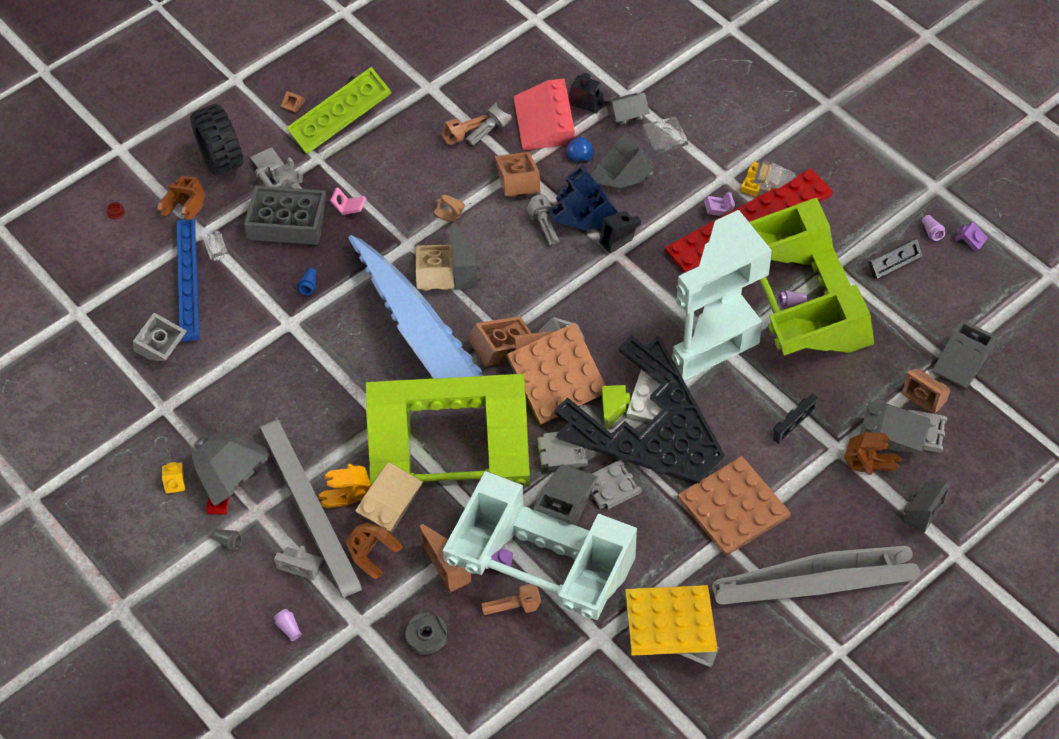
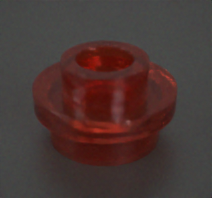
M112 202L108 205L106 212L109 218L119 219L124 215L125 209L120 203Z

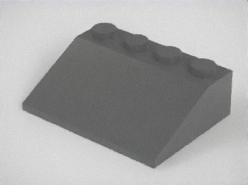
M255 186L244 223L247 240L318 245L322 232L326 191Z

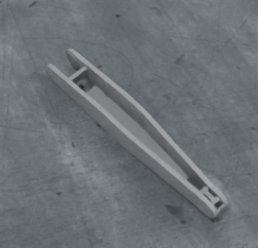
M908 546L834 551L800 558L733 577L721 578L712 584V589L716 602L724 605L821 595L905 582L917 578L920 574V569L914 563L900 564L909 561L913 556V552Z

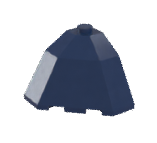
M583 164L568 175L565 180L567 182L565 189L561 188L556 197L557 204L549 210V214L554 222L582 230L601 228L604 218L619 213Z

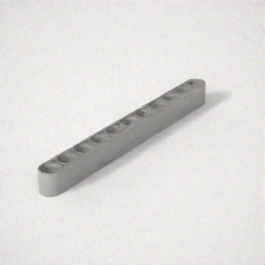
M276 419L259 426L266 445L341 597L345 598L361 591L362 588L279 420Z

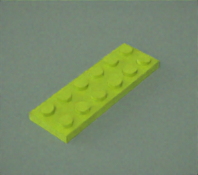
M370 67L289 125L287 129L304 152L308 154L392 93L374 69Z

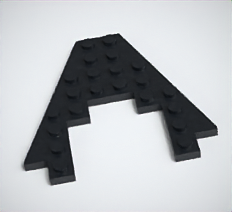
M631 335L619 347L618 351L660 384L650 395V400L663 410L640 433L626 421L611 433L567 397L554 410V414L566 423L557 433L556 438L694 484L700 483L724 460L725 454L661 338L657 336L645 346Z

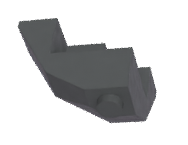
M625 132L590 174L598 184L623 188L640 183L644 178L648 180L654 173L652 171L654 164L637 142Z
M234 434L210 435L205 439L203 437L198 439L193 444L194 447L191 454L195 470L214 506L230 497L236 491V485L240 481L242 483L245 482L254 473L253 469L268 459L270 451L264 446Z

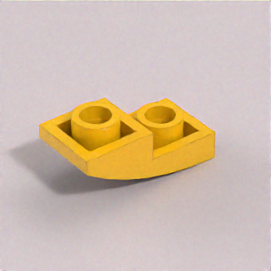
M753 161L747 172V177L741 185L740 192L757 197L766 180L770 166Z

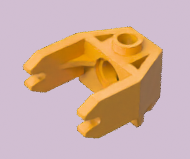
M348 464L346 469L329 471L325 474L324 478L331 480L327 481L326 485L341 489L325 490L318 495V499L323 500L320 504L325 508L348 506L361 501L371 487L366 468Z

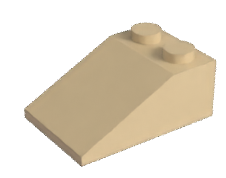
M452 245L416 246L417 289L428 291L431 289L448 290L454 288Z
M388 462L356 509V513L379 527H386V530L392 534L423 482Z

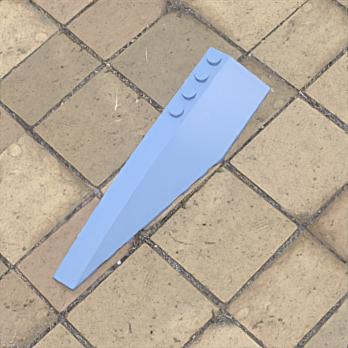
M350 235L348 238L355 251L361 255L359 257L361 262L367 265L365 268L367 273L373 275L371 280L382 299L386 300L385 306L393 312L391 317L394 321L399 322L397 328L433 379L482 376V370L473 364L471 355L463 350L461 347L462 343L452 335V329L443 323L438 314L413 284L374 248L362 239Z

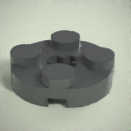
M420 613L409 621L405 631L406 640L410 648L416 651L417 654L434 653L447 643V626L441 617L430 615V613ZM423 630L432 631L429 637L421 635Z

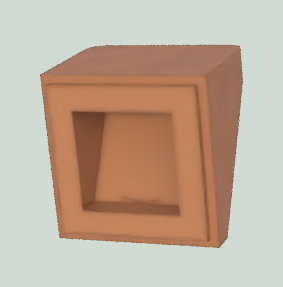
M287 91L280 107L296 113L305 102V98Z

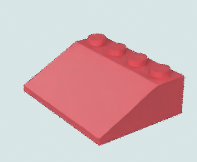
M565 78L547 80L513 96L522 150L565 146L575 138Z

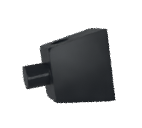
M588 73L578 75L570 88L569 104L597 114L604 103L601 83L591 79V75Z
M625 211L604 218L599 243L610 254L633 240L635 229L641 226L640 218L637 216L632 217Z

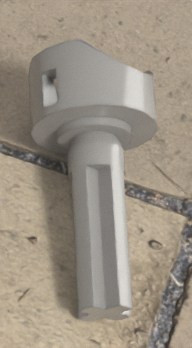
M497 102L486 111L489 118L466 138L470 145L474 146L495 126L502 129L512 120L511 114H507L497 107Z
M545 195L534 196L526 211L531 220L539 221L548 244L555 246V244L559 243V239L548 217L549 210L551 209L550 202Z

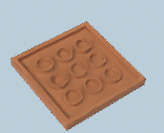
M576 323L570 324L506 355L514 373L524 374L525 396L539 425L557 417L554 414V410L567 397L580 406L601 396L602 386H606Z
M743 456L704 478L700 483H696L678 494V500L725 557L788 519L791 515V512Z

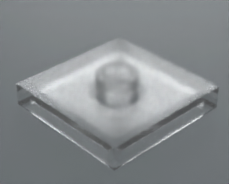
M676 116L643 125V131L655 154L688 145V140Z

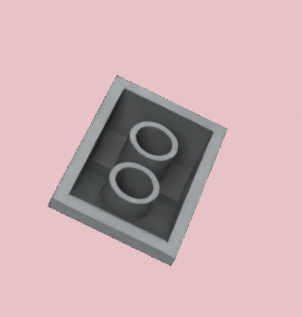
M451 223L455 290L477 288V281H481L479 258H475V250L456 224Z
M868 402L860 434L865 432L885 433L891 440L886 441L889 446L883 450L922 454L930 419L890 404Z

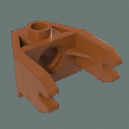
M182 176L167 186L169 191L161 199L157 208L158 211H162L161 216L169 215L178 203H183L181 214L185 215L184 220H191L203 207L205 192L196 177Z
M865 432L850 438L844 455L850 469L865 472L869 475H872L873 471H894L899 469L900 466L897 462L902 460L896 454L876 453L875 450H883L889 446L886 441L891 439L885 433Z
M366 522L356 526L346 540V544L354 562L369 576L377 580L382 577L383 572L367 557L377 541L380 540L394 552L401 551L403 546L386 530V527H379Z

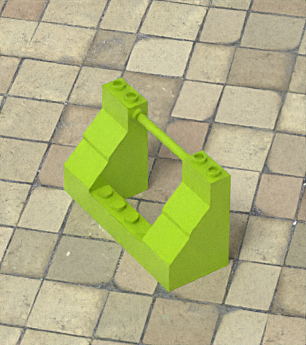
M817 198L749 222L772 250L771 260L811 266L813 272H817L819 275L817 280L820 287L824 286L825 291H823L824 296L780 311L767 278L759 279L773 312L772 315H769L770 323L768 328L771 335L775 334V345L778 350H782L784 356L804 348L851 353L874 344L871 314L857 284L851 286L833 248L830 225Z
M524 374L366 382V414L371 486L388 462L422 482L481 479L485 471L415 475L411 473L410 411L486 407L489 469H486V472L521 484L523 487L530 486Z

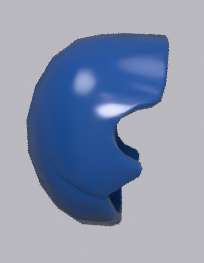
M577 137L567 144L566 154L569 159L580 163L582 160L589 162L594 156V148L588 139Z

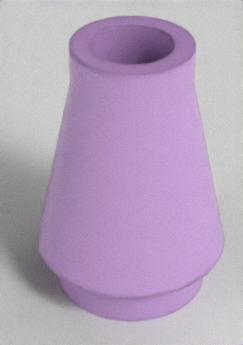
M926 215L922 219L930 239L938 241L945 236V227L933 219L931 215Z
M787 290L778 293V305L784 309L807 302L806 293Z
M284 609L274 616L275 625L291 641L298 639L302 635L293 613L289 612L288 609Z

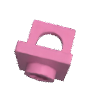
M336 188L330 202L342 215L361 212L366 197L361 196L348 199L339 188ZM338 195L341 197L342 200L341 205H339L337 202Z

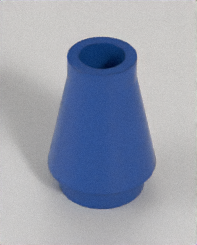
M312 268L307 269L298 282V291L301 294L311 295L315 291L316 270Z

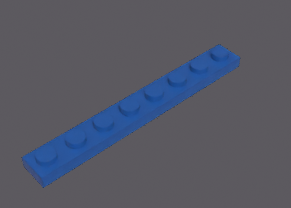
M193 218L191 220H177L179 327L186 330V334L181 339V342L200 340L196 221Z

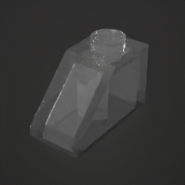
M759 162L754 183L760 185V189L770 191V189H778L797 177V174L772 162Z
M215 230L199 236L209 259L217 261L225 258L224 255L228 254L219 231Z

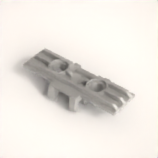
M272 147L250 157L257 167L254 173L255 176L260 178L265 186L302 189L299 183L303 182V174L300 170L295 172L293 169L294 162L290 157L287 158L288 162L285 165ZM273 178L276 185H273L269 179Z

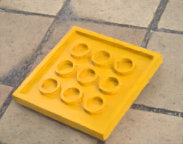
M708 585L625 589L631 655L717 651Z

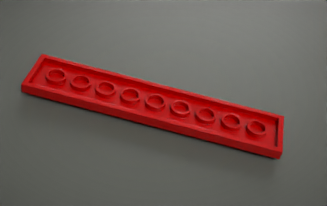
M810 168L720 218L739 210L747 221L750 222L817 198L820 203L831 197L833 190ZM716 220L665 247V253L683 273L699 267L705 244L709 243Z

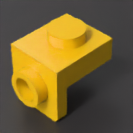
M171 462L162 466V480L165 493L185 490L182 463Z

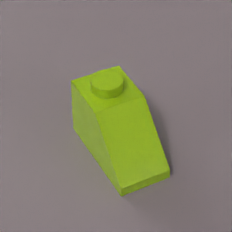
M625 385L602 386L604 428L609 429L626 413V405L630 404V393H626Z

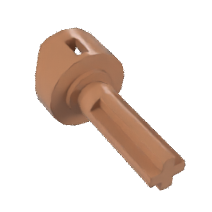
M483 115L460 123L456 118L445 122L441 134L446 144L450 145L463 141L464 133L477 129L489 117L488 115Z
M532 584L522 585L519 587V595L481 603L484 615L520 606L524 608L526 613L536 611L541 603L538 587Z

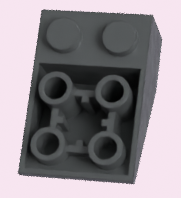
M961 320L932 372L967 390L992 352L997 336Z
M561 464L542 489L534 510L576 526L598 476Z

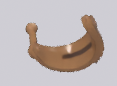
M442 195L440 199L436 200L437 209L434 210V215L444 221H455L459 219L465 204L451 196ZM443 202L451 209H440V205Z

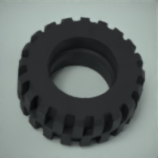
M212 104L192 112L190 122L193 134L211 172L219 176L240 168L244 163L242 149L235 129L224 108L219 104Z

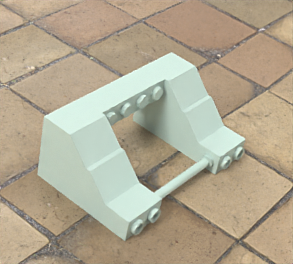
M739 210L715 221L709 243L705 244L699 267L678 276L676 302L686 312L684 341L673 346L672 359L684 381L760 343L762 320L741 293L743 287L769 275L772 250ZM704 307L703 314L699 315L694 336L692 337L694 311Z
M485 471L443 549L444 561L449 565H457L472 574L482 575L485 568H491L556 593L558 605L564 610L575 611L587 619L593 618L598 620L607 599L625 581L635 560L637 528L601 514L597 515L590 531L523 506V486L521 484ZM513 536H516L520 540L533 542L538 547L551 549L559 555L572 557L575 562L564 585L560 584L559 586L494 561L491 556L500 550L505 543L510 541Z

